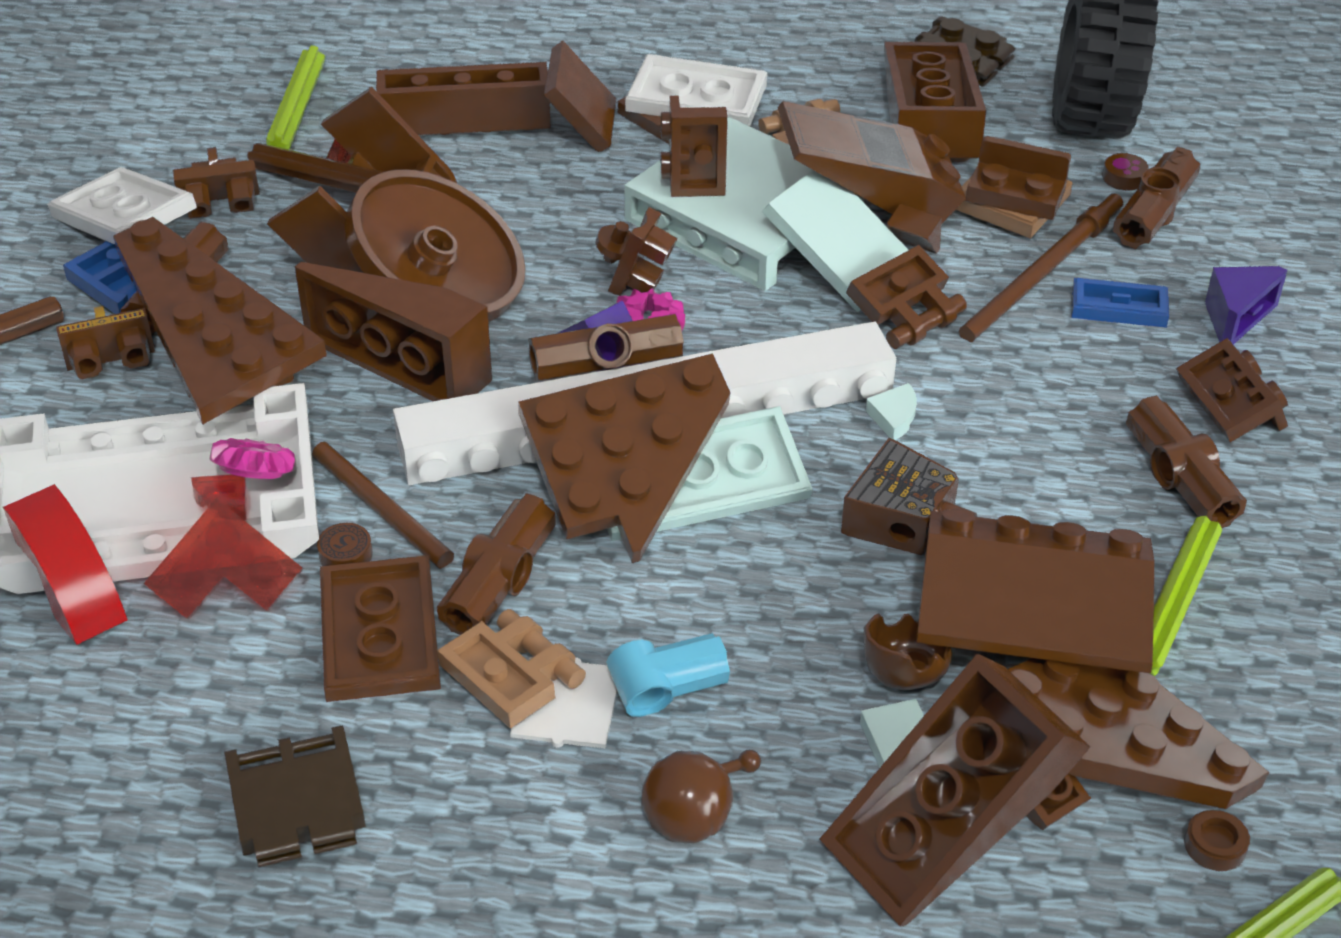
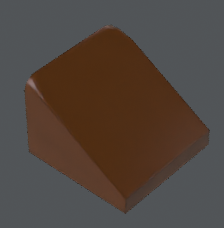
M899 204L888 221V229L903 243L915 247L920 245L922 249L936 254L939 252L942 217Z

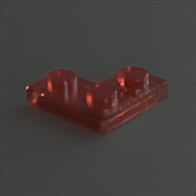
M216 498L144 582V585L186 619H190L225 577L266 611H269L304 568Z

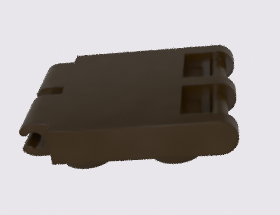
M939 16L933 21L932 28L928 32H921L915 38V42H966L976 78L981 87H984L998 74V71L995 69L1001 71L1015 57L1012 53L1016 48L1012 44L1007 43V38L1000 36L992 30H982L964 24L963 21L957 18Z
M343 725L331 727L332 734L292 743L290 737L278 739V746L237 754L236 749L224 751L243 856L255 853L258 868L302 858L299 843L309 840L312 842L314 855L357 845L355 830L365 828L366 825ZM335 745L334 749L294 757V754ZM282 757L281 761L240 769V766Z

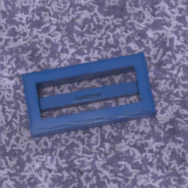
M1074 278L1072 286V318L1167 328L1169 320L1168 287Z

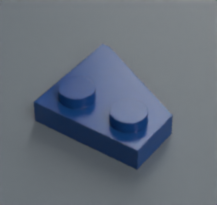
M108 241L63 264L66 279L114 314L121 313L120 309L138 290L135 283L131 281L116 251L115 244Z

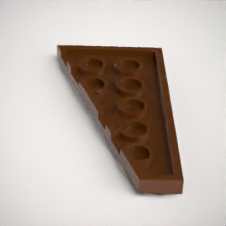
M151 217L147 220L138 221L130 228L113 236L116 251L131 281L135 283L139 291L140 300L151 316L152 324L173 367L177 368L182 378L183 387L188 397L192 399L202 425L327 356L324 339L156 218Z

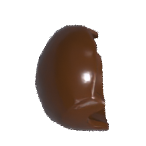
M907 613L897 623L892 625L885 624L884 618L880 614H876L864 626V651L868 670L882 684L891 688L913 690L939 681L947 673L951 665V647L916 643L918 622L914 621L912 616Z
M676 751L657 761L649 770L642 788L641 805L652 829L669 841L677 843L695 844L706 840L709 836L715 835L724 826L733 803V790L729 776L718 761L699 751Z

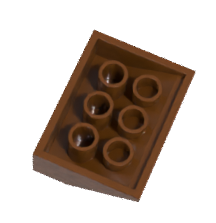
M957 508L946 509L943 512L931 511L923 568L916 643L1151 673L1153 665L1155 563L1151 538L1143 537L1141 534L1127 529H1115L1110 531V533L1089 531L1083 526L1071 522H1059L1054 524V526L1032 524L1029 520L1014 515H1005L998 519L975 517L973 513Z

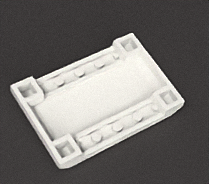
M304 383L270 387L254 396L253 405L236 406L202 425L196 411L51 429L48 428L45 414L0 419L1 589L16 594L45 591L36 566L16 544L3 507L53 484L59 488L80 518L113 582L293 559L319 540L308 407ZM229 438L243 440L247 438L255 441L264 440L266 443L280 444L282 447L290 449L295 454V469L292 472L283 473L282 477L275 479L248 478L220 470L219 465L210 461L209 457L212 444L219 440H227Z

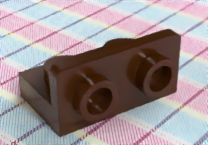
M669 95V112H661V140H669V151L661 152V179H670L671 197L726 196L728 121L726 107L680 108L679 95Z
M985 136L981 142L979 162L967 186L965 201L1054 220L1066 190L1071 155L1067 152Z
M1228 338L1176 368L1180 380L1229 442L1234 441L1268 420L1274 424L1279 432L1288 427L1283 408L1288 406V402L1279 386L1273 380L1265 383L1260 377L1262 371L1253 355L1248 350L1240 353Z

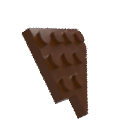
M713 353L518 401L519 417L566 540L617 526L631 562L635 563L641 560L729 405L731 392Z
M1031 658L1008 669L1091 746L1067 775L1227 809L1262 788L1269 774V771L1250 757L1244 748L1229 740L1203 719L1198 711L1188 707L1162 686L1150 673Z

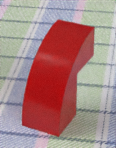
M55 484L3 507L16 544L37 568L55 619L76 645L128 620L114 583L96 546L80 518Z

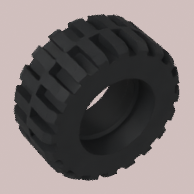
M1068 0L1063 26L1061 27L1059 48L1057 50L1053 81L1054 90L1052 93L1053 124L1061 132L1110 139H1121L1132 132L1143 106L1142 102L1144 95H1146L1148 77L1153 62L1152 56L1156 42V25L1158 23V0Z

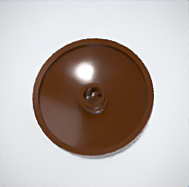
M417 170L386 171L364 182L347 209L345 216L347 243L355 261L366 274L448 288L486 305L488 322L505 313L522 289L525 279V261L521 247L512 230L502 217L484 200L451 180Z

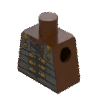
M888 438L844 497L841 533L857 539L923 555L926 552L931 511L943 512L946 509L957 508L967 510L973 513L975 517H977V513L955 505L959 481L955 472L902 443Z

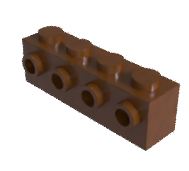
M547 62L376 70V92L418 135H447L451 133L551 128L550 102L544 97L548 74Z

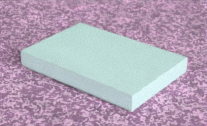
M814 170L769 202L762 211L856 312L861 311V309L846 294L850 282L908 251L902 242L855 193Z

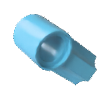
M713 633L656 648L654 644L647 640L631 641L616 648L606 661L627 714L632 717H642L659 712L667 707L675 696L728 683L730 675L727 651L720 636L715 637Z

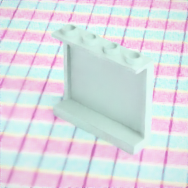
M728 117L726 196L671 197L670 179H661L660 160L624 185L625 220L640 227L649 207L662 213L657 227L678 238L675 246L766 291L777 282L778 261L796 247L762 211L769 202L810 173L812 169L794 160L789 144ZM857 195L864 203V198Z

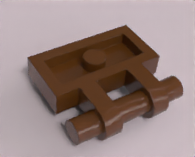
M920 245L852 280L846 291V294L872 322L876 321L879 325L890 319L896 325V328L886 333V340L893 349H898L906 343L911 346L920 342L926 337L929 330L936 326L939 328L948 326L956 320L959 313L967 308L966 300L961 294H955L948 298L941 291L944 289L949 276ZM921 302L927 310L917 315L911 306Z

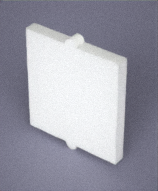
M575 658V663L586 672L584 681L578 687L571 689L559 678L555 681L551 680L554 683L555 699L512 727L510 737L552 742V745L556 748L562 747L563 744L606 748L617 696V689L607 665L581 663L579 658Z

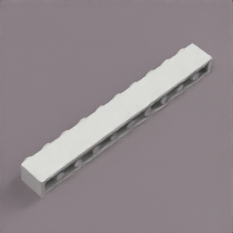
M876 321L394 408L397 446L408 485L436 482L450 477L488 472L493 469L524 463H536L537 461L518 414V401L713 353L731 392L729 405L721 418L778 406L781 407L783 415L867 399L893 389L896 356Z

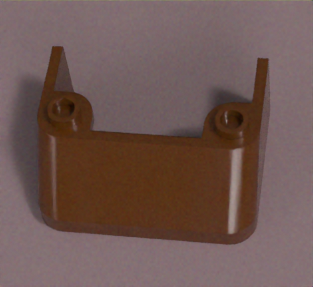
M372 86L323 119L321 123L323 128L351 155L349 164L383 172L417 170L438 175L457 183L451 169ZM318 186L269 219L267 225L306 263L364 273L355 261L345 235V216L347 212L321 186Z

